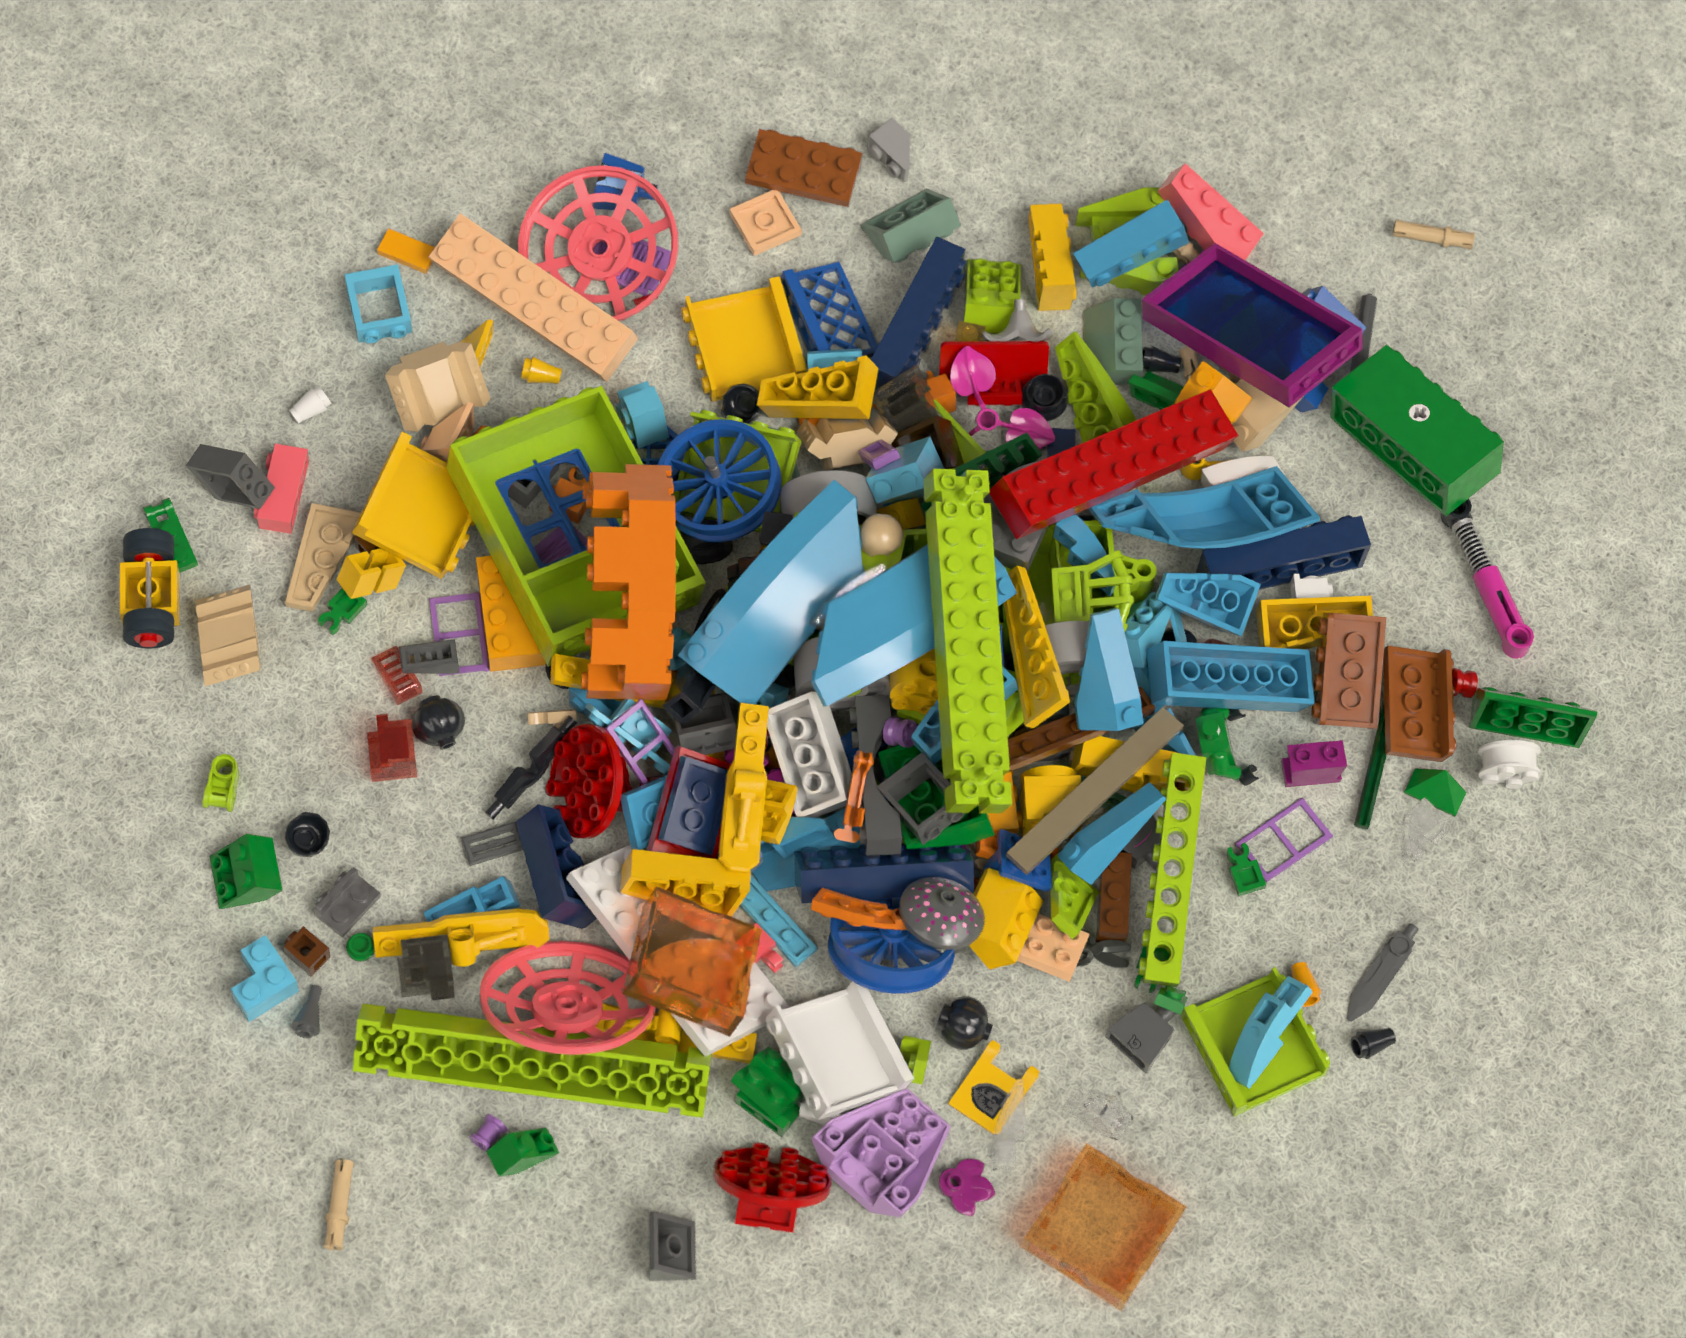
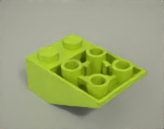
M982 258L976 260L968 259L963 330L986 331L998 334L1007 327L1013 311H1015L1014 300L1021 299V264L1011 261H988Z

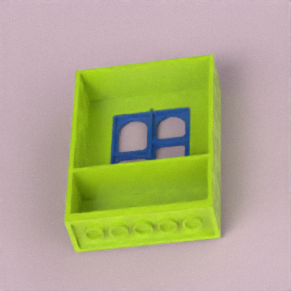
M602 385L596 388H585L578 395L570 398L562 397L548 407H536L527 415L519 418L516 416L504 421L502 425L494 428L492 426L485 427L471 437H460L453 441L449 449L446 469L548 667L551 666V659L555 654L573 657L590 650V645H585V628H590L592 618L627 619V610H622L621 608L623 591H592V581H587V564H592V553H587V547L580 541L566 514L568 508L586 501V499H583V490L560 498L553 489L549 478L551 470L562 463H569L578 467L587 482L589 473L592 472L624 473L625 464L643 465ZM523 479L533 480L537 483L553 512L551 517L529 526H524L521 523L508 496L512 483ZM606 518L610 527H622V518ZM675 525V557L679 563L678 572L675 577V614L699 605L706 582ZM559 527L568 540L572 553L545 564L540 560L531 543V538L552 528Z

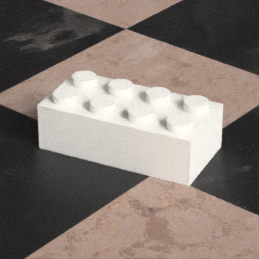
M809 692L770 708L768 711L767 728L786 784L796 785L798 788L794 804L796 817L816 818L846 806L852 773L830 706L823 707L817 693Z

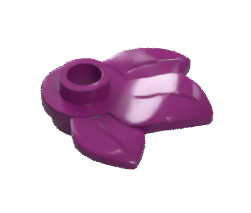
M962 1160L956 1168L945 1170L938 1180L941 1193L950 1197L953 1208L966 1216H974L975 1202L987 1201L995 1195L991 1182L981 1176L984 1170V1163L980 1160ZM951 1178H953V1179H955V1180L957 1181V1183H958V1186H957V1187H954V1186L951 1184V1182H950V1179H951Z

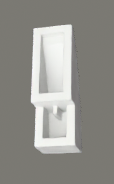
M1273 456L1244 457L1202 469L1201 483L1206 488L1230 482L1275 466L1283 474L1284 472Z

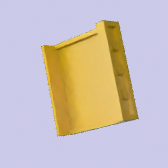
M780 276L769 278V287L691 303L689 296H685V307H681L684 323H689L691 330L688 331L691 347L696 346L698 353L694 354L697 370H703L704 377L701 378L704 394L709 393L711 402L723 400V395L733 385L746 383L755 386L760 391L761 380L793 372L796 374L807 372Z
M402 431L386 458L352 530V534L442 579L447 572L452 573L459 561V558L456 557L459 548L463 550L470 537L466 533L469 525L473 527L475 523L446 469L447 463L410 444L412 436Z

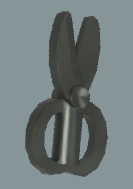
M1081 929V931L1089 933L1088 940L1090 944L1086 943L1082 954L1087 955V957L1079 959L1077 967L1090 964L1093 957L1106 966L1114 968L1128 967L1129 961L1112 953L1131 951L1130 944L1120 940H1105L1096 944L1095 937L1089 931Z

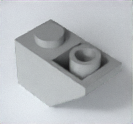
M891 118L869 135L868 151L875 160H880L886 165L887 171L894 178L898 177L902 182H906L908 180L910 163V134L894 118Z

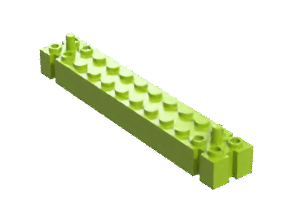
M932 469L923 479L925 502H932V506L925 513L943 778L951 779V785L944 790L946 813H969L976 806H979V813H1002L1012 805L1011 782H1004L1003 776L1010 771L991 504L983 502V499L990 493L988 471L966 470L961 476H956L955 469Z
M365 1003L362 1004L357 1018L355 1040L358 1041L354 1050V1072L376 1074L378 1068L388 1069V1076L662 1113H668L669 1107L681 1108L680 1115L699 1118L704 1116L712 1054L704 1057L696 1047H689L688 1053L677 1052V1045L633 1039L607 1051L591 1054H556L523 1046L501 1034L486 1019L397 1008L396 1014L385 1013L386 1006ZM544 1027L531 1029L551 1038L555 1036L554 1031ZM522 1031L518 1032V1033H520V1034H522V1035H525V1036H527V1037H530V1036L524 1034ZM580 1032L568 1034L566 1039H584L591 1036Z

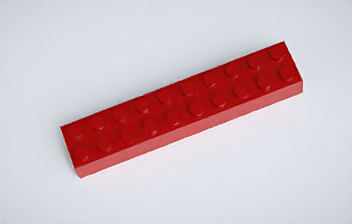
M1209 389L1002 477L990 489L989 494L1017 540L1220 452L1239 435L1214 393Z

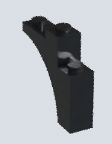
M686 663L678 669L669 689L667 700L664 701L662 706L683 725L702 710L717 685Z

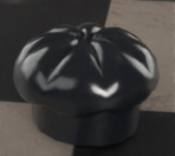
M1037 375L1022 388L1021 407L1036 411L1047 422L1057 419L1067 408V391L1060 379L1053 375Z

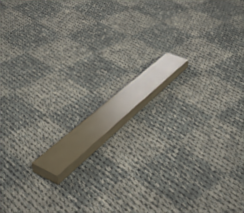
M1162 707L1006 853V857L1028 875L1183 729L1184 725Z

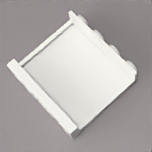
M851 982L845 990L783 1010L777 1005L765 1019L769 1032L774 1035L780 1047L781 1056L787 1061L793 1073V1079L800 1086L806 1098L807 1107L813 1112L816 1120L902 1091L914 1079L869 990L854 982Z

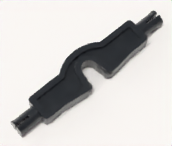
M568 715L558 729L555 726L552 727L545 737L529 752L532 764L528 769L523 767H516L505 783L495 793V802L485 811L490 818L494 820L504 807L509 809L527 788L534 785L543 776L550 761L555 756L556 743L562 741L565 735L577 724L571 716Z

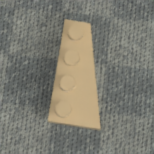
M311 503L285 601L286 607L314 612L354 541L355 535L352 534V530L361 512Z

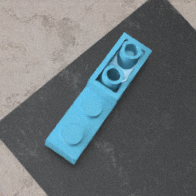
M1287 976L1273 996L1268 993L1263 995L1243 1028L1230 1061L1229 1070L1237 1083L1250 1089L1284 1043L1280 1040L1279 1036L1313 993L1309 986Z

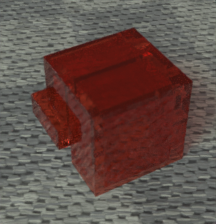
M388 714L376 715L378 731L367 732L372 782L417 777L411 719L388 721Z

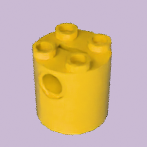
M935 648L889 674V693L894 709L918 711L926 715L930 708L934 706L938 700Z

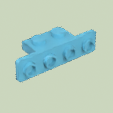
M624 699L610 718L589 702L585 707L591 712L589 718L603 727L605 723L607 725L612 723L636 702L632 699ZM638 709L614 729L623 744L628 740L635 745L631 749L635 753L658 735L641 709ZM654 717L668 737L672 730ZM661 741L641 758L645 760L648 756L656 761L653 766L666 776L671 764L656 754V751L663 744Z

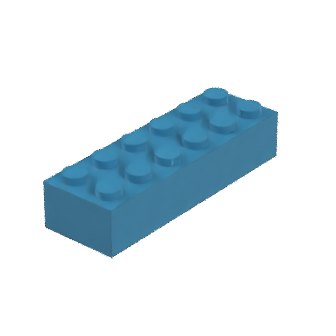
M1162 641L1147 649L1151 705L1299 712L1315 704L1309 650Z

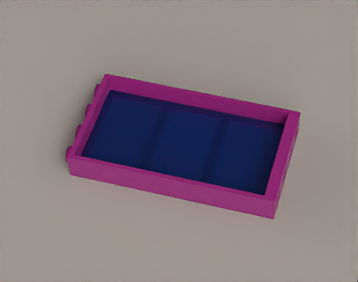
M1216 243L1202 251L1199 256L1184 265L1177 273L1166 279L1160 286L1146 294L1142 299L1143 320L1287 407H1291L1362 350V328Z

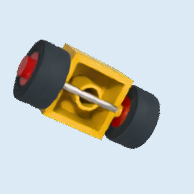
M135 529L126 533L123 538V559L125 562L120 563V617L123 624V640L128 645L137 648H160L173 642L174 626H180V573L177 560L173 561L174 538L169 532L161 529Z

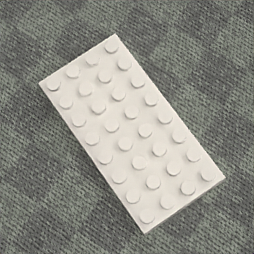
M631 845L571 871L567 876L568 882L631 963H633L645 909L730 943L692 940L671 944L648 956L637 968L641 976L704 1057L766 1026L767 1022L765 1019L775 1006L779 1005L782 1010L789 1008V1005L752 958L736 943L737 939L722 921L620 893L622 864L632 851Z

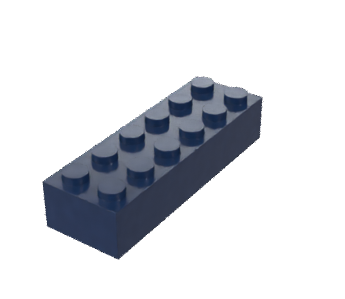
M937 236L934 239L871 358V361L878 367L874 394L892 402L896 401L899 394L902 396L905 394L909 385L907 380L909 374H915L919 367L921 351L926 353L932 340L930 337L932 330L937 331L943 320V316H941L943 309L948 310L954 299L952 293L955 287L959 289L964 281L965 273L963 272L967 265V260L964 259L965 248Z
M1347 515L1339 518L1337 521L1329 523L1319 521L1310 527L1298 528L1249 544L1226 548H1206L1202 551L1196 573L1238 574L1261 584L1259 588L1261 590L1291 583L1293 574H1299L1300 579H1303L1307 576L1321 577L1362 568L1370 550L1371 542L1362 515L1357 517Z
M902 843L901 854L867 856L865 844L860 845L859 848L848 849L845 846H833L830 850L807 847L801 851L794 852L795 886L802 904L812 903V899L821 888L860 900L900 898L904 890L911 883L927 877H941L953 880L974 893V860L967 845L907 849L906 845Z

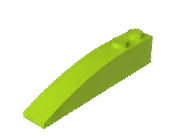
M1072 332L1055 346L1062 378L1066 380L1069 393H1067L1069 404L1073 405L1076 416L1073 419L1075 428L1079 429L1082 439L1080 444L1137 420L1108 373L1077 332Z

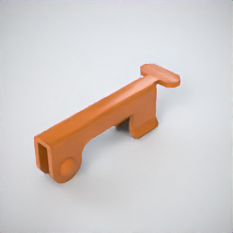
M856 751L842 824L845 826L844 829L838 828L834 831V837L837 840L856 843L859 840V834L851 830L852 827H861L863 824L865 808H860L866 774L874 763L872 753Z

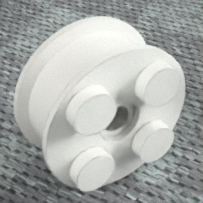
M1502 740L1482 745L1478 749L1479 756L1483 758V768L1479 771V778L1482 779L1483 784L1505 783V787L1509 789H1518L1523 786L1522 783L1537 781L1541 777V770L1537 767V756L1541 753L1540 746L1521 740Z

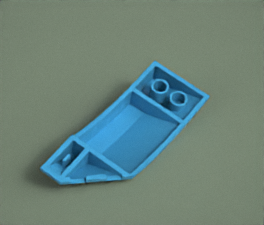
M1277 466L1230 482L1188 491L1140 493L1136 489L1089 508L1102 527L1179 547L1200 549L1226 548L1249 544L1320 521V516Z
M833 480L790 521L753 561L708 615L678 656L740 703L756 705L789 661L825 620L826 616L823 615L824 605L851 591L865 577L861 557L862 543L857 517V497L836 480Z
M928 544L879 575L824 605L823 615L826 616L824 630L819 633L816 650L819 658L817 669L813 670L811 683L823 707L887 676L935 648ZM994 556L999 606L1017 592L1005 567Z

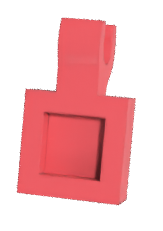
M757 923L736 940V943L743 948L755 963L762 960L774 973L783 967L781 963L783 958L776 951L772 950L776 947V942Z

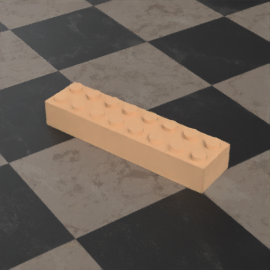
M461 213L429 255V258L439 268L606 382L638 340V337L630 328Z

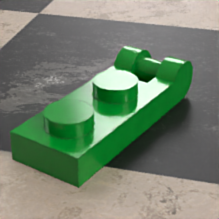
M170 498L161 500L162 503L152 507L150 504L143 507L151 528L165 530L173 536V561L177 560L179 573L198 566L196 557ZM163 514L167 515L168 519L158 522L156 517Z

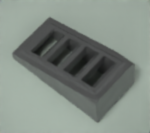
M455 639L399 647L402 673H460ZM409 655H414L415 663H409ZM420 655L426 656L425 662H421ZM432 656H437L438 660H432Z

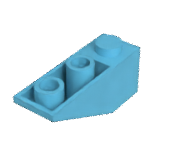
M1151 592L1126 621L1128 627L1125 636L1133 667L1144 668L1148 664L1147 649L1161 642L1173 610L1172 607L1155 599L1157 592Z

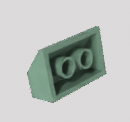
M925 189L860 224L882 257L892 262L904 261L909 257L908 254L916 250L928 248L936 236L940 238L948 237L953 233V230L961 226L951 198L930 189Z
M1113 298L1084 310L1085 343L1115 385H1129L1128 381L1133 374L1142 377L1141 299Z

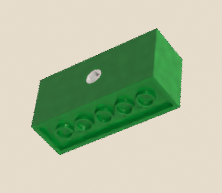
M1387 344L1332 386L1330 418L1443 515H1449L1501 473L1504 441L1501 436L1489 430L1483 425L1479 417L1471 415L1457 399H1452L1443 391L1439 384L1430 381L1424 376L1420 368L1412 366L1399 351H1394Z

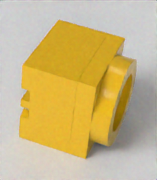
M1060 765L1035 767L1021 775L1019 805L1022 815L1023 826L1021 834L1023 837L1081 784V775H1077V772L1070 767ZM1082 824L1067 838H1073L1080 832Z

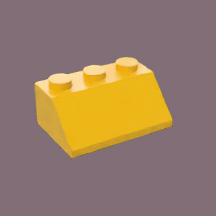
M987 868L984 870L974 891V895L983 908L985 923L980 936L969 946L990 970L1016 963L1044 901L1032 886L1003 877L999 874V871Z

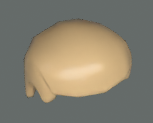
M874 514L868 517L860 526L862 550L868 556H889L901 546L904 535L902 527L896 518H893L891 515Z

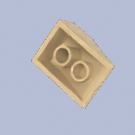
M1273 352L1269 353L1257 364L1281 380H1285L1291 375L1289 370ZM1240 379L1235 385L1253 399L1239 418L1232 423L1239 435L1234 440V443L1242 452L1260 447L1301 399L1291 407H1287Z

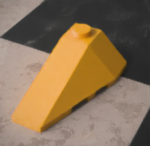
M1202 361L1185 384L1174 404L1211 389L1230 422L1234 423L1253 398L1205 361Z

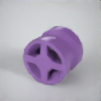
M896 717L888 718L883 729L885 743L894 746L899 743L901 747H912L914 743L911 736L917 729V724L914 720L905 719L902 721Z

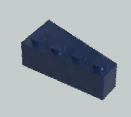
M537 804L517 820L516 825L538 902L539 912L543 919L580 929L586 928L597 918L566 879L571 871L584 866L583 860L570 846L574 841L560 811Z

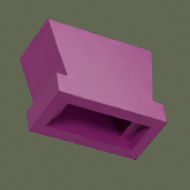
M1343 740L1287 745L1288 757L1281 760L1285 787L1341 782V773L1347 767Z

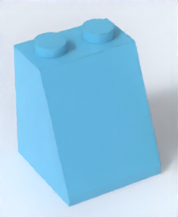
M930 437L897 447L900 459L878 470L871 468L866 481L876 503H897L924 496L923 479L932 469H944Z

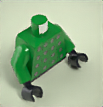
M1204 707L1201 710L1200 717L1195 718L1202 755L1206 757V767L1209 775L1215 774L1229 779H1239L1244 786L1258 780L1259 777L1253 775V772L1257 771L1255 765L1251 764L1242 770L1239 766H1236L1226 720L1227 718L1229 721H1234L1245 717L1246 714H1241L1239 709Z

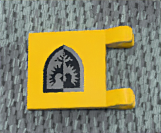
M991 1040L948 1105L997 1137L1039 1077V1070L1034 1066H1030L1020 1082L991 1064L1000 1052L1001 1047L998 1042Z

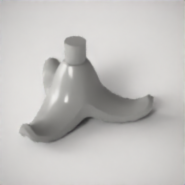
M1025 299L1014 300L1015 311H1013L1007 327L998 334L982 332V337L986 341H1009L1015 338L1038 342L1049 340L1053 335L1052 330L1049 328L1044 332L1037 331L1025 308Z

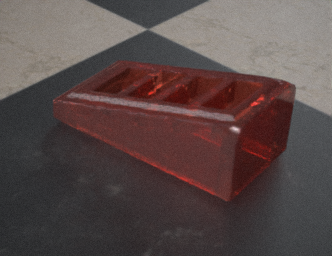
M397 646L371 658L397 706L423 693L422 686L414 673H405V676L395 681L392 678L402 674V667L387 673L386 670L399 664L401 666L400 651ZM395 655L396 660L384 666L382 665L381 661ZM407 681H410V684L400 689L396 687Z

